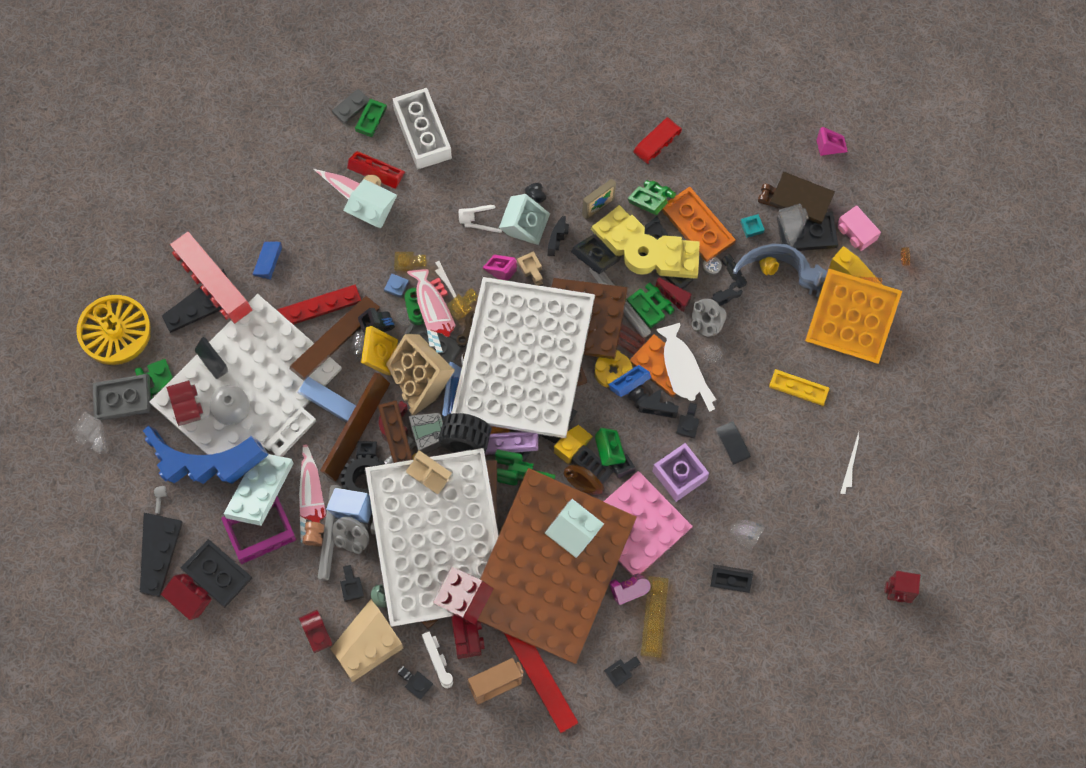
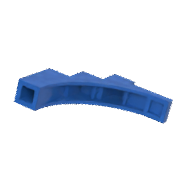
M148 426L143 430L147 436L145 437L146 442L156 449L155 455L161 461L157 464L160 469L159 475L163 480L176 483L188 474L194 482L198 481L204 484L217 474L221 481L233 484L269 455L259 440L253 436H250L239 445L220 453L191 455L169 447L156 429Z

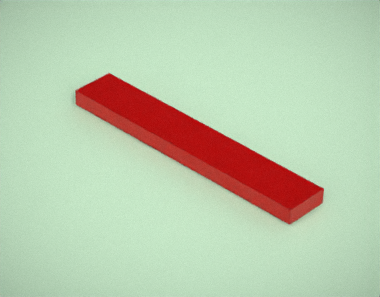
M504 633L560 734L577 725L576 717L536 647Z

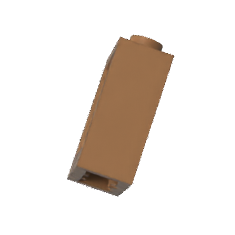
M511 658L469 678L468 685L478 705L521 685L524 672L520 663H515L514 659Z

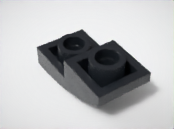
M562 216L558 220L551 233L547 256H555V250L559 251L560 240H564V234L568 235L569 224L566 223V216Z
M733 421L716 428V432L733 465L751 457Z

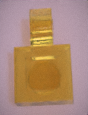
M395 252V271H412L414 266L427 267L426 255L414 257V252Z
M472 288L465 293L463 298L458 294L447 304L450 313L459 321L472 310L470 304L478 298V295Z

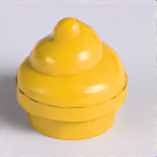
M767 257L759 261L761 271L765 275H774L777 272L779 263L775 258Z

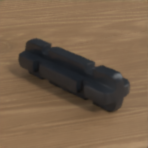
M728 254L722 258V262L727 266L726 269L732 279L738 283L737 287L742 288L746 286L747 281L744 276L742 277L740 270L737 274L733 273L736 262H733V257Z

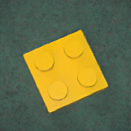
M373 326L366 327L361 363L385 375H391L386 364L397 348L398 339Z

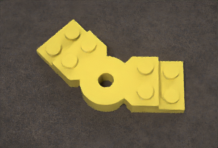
M620 205L592 226L591 230L616 256L624 255L626 266L636 274H649L656 269L660 276L698 278L700 241L682 240V237L662 236L657 240L650 235L644 234L645 227L633 215L630 216ZM643 252V253H646L647 255H646V256H640L639 253Z

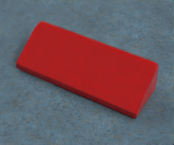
M358 151L348 160L347 169L363 176L375 175L380 178L382 184L394 189L397 188L405 174V171Z

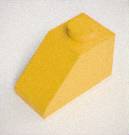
M577 425L567 431L566 438H561L555 444L554 454L569 465L575 453L582 445L586 446L593 436L580 425Z

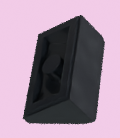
M202 337L195 348V352L215 379H219L228 372L227 365L208 340Z
M713 564L710 587L750 593L753 571Z

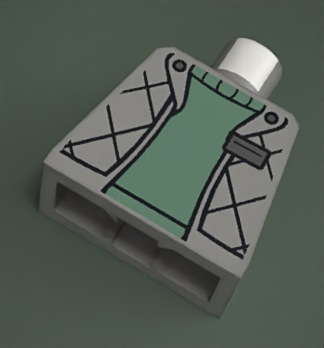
M440 413L409 416L410 426L418 451L420 450L425 454L442 446L438 440L443 424Z

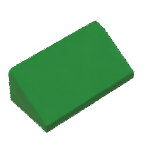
M600 428L595 435V441L602 465L609 466L625 463L626 459L618 431Z

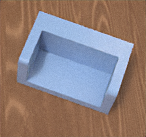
M335 488L326 510L335 518L351 517L359 522L368 523L372 514L370 495L363 492Z

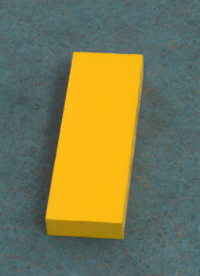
M776 369L769 388L824 406L829 387Z

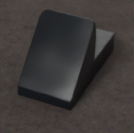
M659 389L640 402L638 410L640 413L675 419L677 417L679 406L672 402L660 403L662 389Z

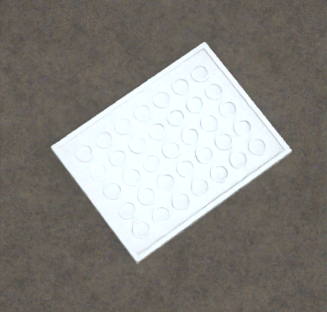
M483 277L452 413H465L479 417L490 426L566 438L595 294Z
M259 294L249 302L253 311L235 324L230 321L209 342L227 365L228 372L225 375L215 379L199 356L196 355L150 401V404L207 455L229 450L250 436L259 440L265 449V444L301 407L305 408L311 402L297 393L304 381L289 368L314 343ZM329 357L309 377L326 386L342 370V367ZM189 380L191 385L195 384L198 396L194 397L196 403H201L203 414H200L201 420L178 426L166 387ZM226 385L236 386L247 395L250 403L249 413L240 423L224 425L218 422L212 415L210 408L211 397L220 387Z
M484 448L430 457L452 473L451 478L439 494L434 493L406 473L413 460L365 468L391 627L451 617L453 614L433 603L451 567L480 579L498 538Z

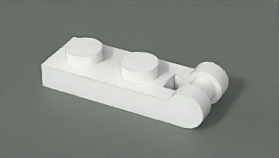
M301 407L265 444V448L268 451L274 452L275 456L283 457L313 426L316 419ZM279 441L283 443L281 447L276 445Z
M430 631L422 634L441 685L444 688L452 687V675L446 673L444 668L447 666L443 654L439 655L436 649L440 647L436 636L432 637Z

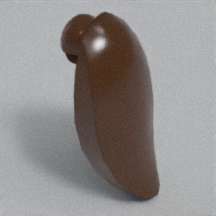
M570 465L564 470V476L567 481L581 492L592 495L603 493L605 489L603 484L588 469L578 465Z

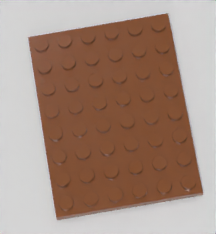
M528 468L480 577V580L494 589L477 621L576 664L637 516ZM571 499L604 523L577 558L545 534L546 530Z

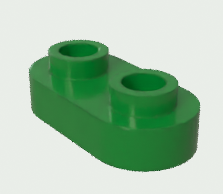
M411 288L405 293L408 319L414 325H421L424 323L417 297L411 298L412 295H417V288ZM420 312V315H414V313Z

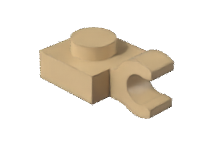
M534 251L518 258L517 263L524 276L531 275L533 282L537 286L543 284V278L539 273L542 270V265Z

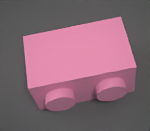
M858 206L842 215L837 224L839 231L843 235L846 234L850 238L851 245L854 248L858 247L860 251L878 240L881 233Z

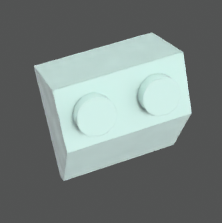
M364 179L351 193L343 211L381 228L397 195Z
M527 194L511 196L499 228L511 237L539 245L550 213Z
M571 499L546 530L545 534L577 558L604 523Z

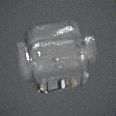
M362 330L353 334L350 351L353 353V356L362 359L365 332Z

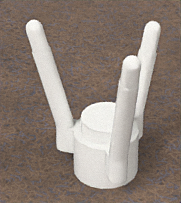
M495 205L459 209V222L464 224L465 228L472 227L492 232H502L501 229L471 223V221H475L474 212L494 209Z

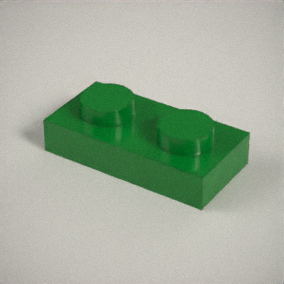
M370 99L355 127V131L373 137L387 109V105Z

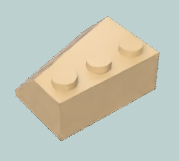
M405 334L386 364L395 383L399 384L403 392L402 397L404 401H407L410 406L409 411L411 415H416L436 401L455 371L417 334Z
M371 599L331 647V651L352 682L403 649L401 641Z

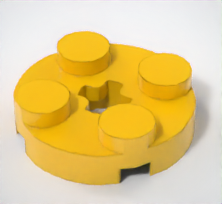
M617 350L615 359L601 357L597 359L594 374L598 383L607 388L609 383L633 368L629 358ZM611 366L618 368L617 374L609 372Z

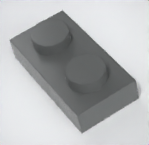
M357 89L332 110V113L345 124L365 108L370 99Z

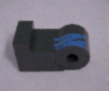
M369 308L358 317L363 332H366V327L370 326L382 332L395 328L391 314L388 311L376 312L375 308Z

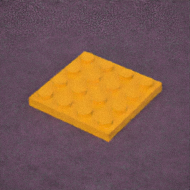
M828 268L805 341L879 364L902 291Z

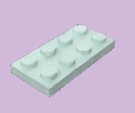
M269 454L244 475L224 512L225 517L261 526L294 464L292 459Z

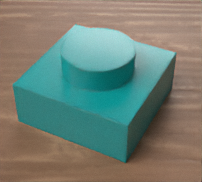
M759 214L742 218L740 221L746 238L763 234L765 231Z

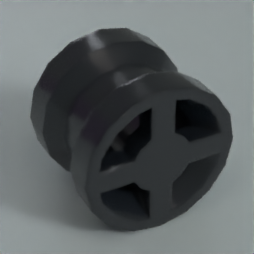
M533 183L525 188V194L535 202L541 203L546 200V195L542 192L543 187L541 183Z
M639 385L628 394V398L635 402L634 406L639 409L640 402L651 396L645 392L643 385Z

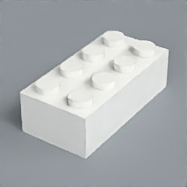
M424 88L392 98L395 114L417 170L452 159L451 147L428 89Z

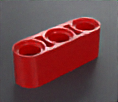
M667 117L635 147L633 153L646 164H649L652 158L657 157L662 152L660 151L674 141L673 138L676 135H680L682 128Z

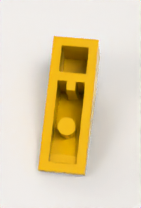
M844 246L832 258L829 266L830 269L882 284L861 259Z

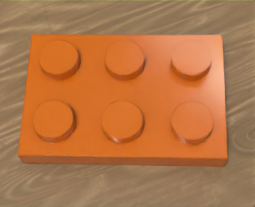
M653 334L630 361L634 367L640 365L648 370L651 374L650 380L673 398L676 393L673 391L665 365V342Z

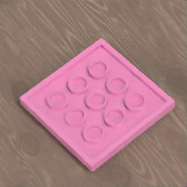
M639 471L603 501L637 516L618 561L632 576L634 574H642L693 527Z

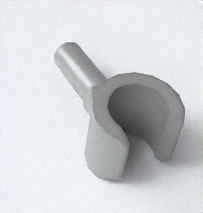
M159 486L154 489L156 497L155 514H160L161 497L167 496L165 486Z

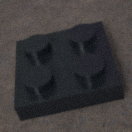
M594 234L575 245L571 250L572 254L598 274L619 262L622 257L616 256Z

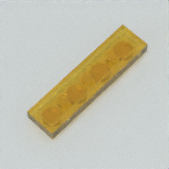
M648 577L651 587L646 596L641 656L661 658L669 578Z

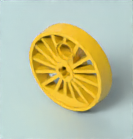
M109 295L95 300L85 308L77 323V338L82 349L93 360L107 365H119L136 358L147 346L151 334L150 321L145 309L136 300L123 295ZM111 303H118L115 315ZM123 304H129V306L121 316ZM134 308H137L139 310L138 312H136L128 318V316L131 314ZM107 313L105 317L100 318L102 314ZM144 316V321L133 323L140 317ZM87 319H90L91 321L99 324L100 326L89 325L85 323ZM146 326L145 331L133 330ZM83 330L98 331L83 335ZM130 336H138L139 338L134 339ZM95 339L85 346L84 341ZM119 340H120V342H121V343L123 344V346H124V348L121 349V350H120ZM114 343H115V347H116V352H117V353H115L114 355H112V351H113V347H114ZM101 344L95 353L90 351ZM108 346L106 357H101L100 355Z

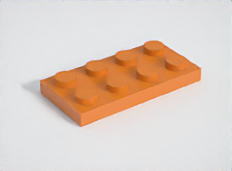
M688 187L673 199L667 201V205L662 209V212L687 241H700L699 255L706 262L735 244L736 239L691 187Z

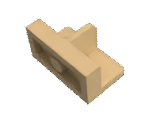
M419 450L406 473L434 493L439 494L451 478L452 473Z

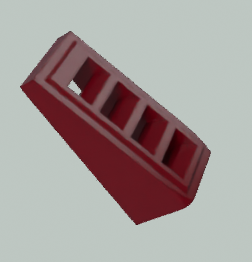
M658 277L655 287H658L668 300L684 312L691 300L692 294Z

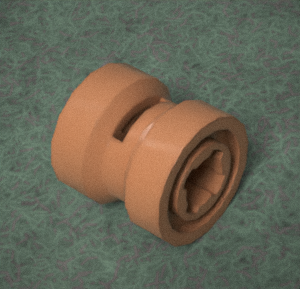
M306 522L304 528L306 534L303 536L302 543L310 546H322L323 539L321 534L324 532L325 525L318 522Z

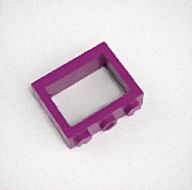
M276 496L271 508L276 507L286 531L241 550L232 525L241 521L227 519L225 516L221 518L241 565L296 541L278 496Z

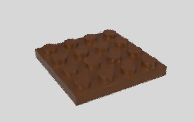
M553 278L551 288L595 294L583 355L615 359L628 287Z

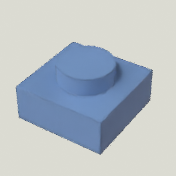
M391 274L384 292L402 298L409 280Z

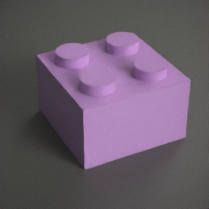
M686 443L655 463L652 471L675 502L707 481L709 472Z

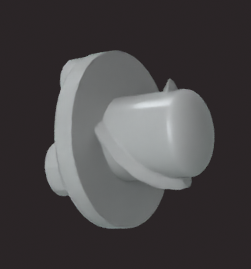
M702 299L695 302L692 312L693 329L707 337L717 335L726 320L725 309L712 299Z
M351 517L339 518L332 527L335 545L340 548L343 547L350 552L360 554L369 544L368 524L359 522Z

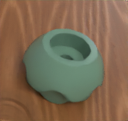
M376 584L371 591V598L377 607L387 608L383 584Z

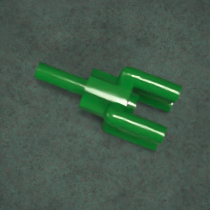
M500 449L496 450L495 460H497V463L509 465L508 470L497 468V482L515 486L518 484V480L523 481L528 468L533 470L534 464L523 462L521 454ZM537 471L555 480L554 474Z

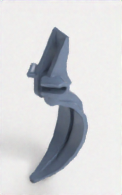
M769 244L753 249L741 258L733 271L734 274H737L743 266L749 263L773 257L776 260L792 265L798 271L799 285L810 289L809 295L812 294L813 289L818 290L817 297H819L827 275V271L818 264L815 265V268H810L805 256L796 248L787 244Z

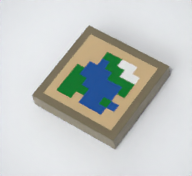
M610 179L583 198L582 216L585 219H588L615 199L616 183L613 179Z

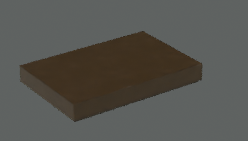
M783 172L770 205L822 224L835 191Z

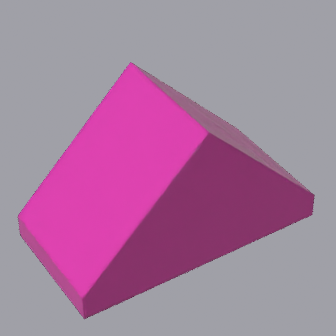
M825 127L820 128L817 137L820 156L848 152L843 135Z
M493 255L483 269L499 280L509 281L517 271V260L513 257Z

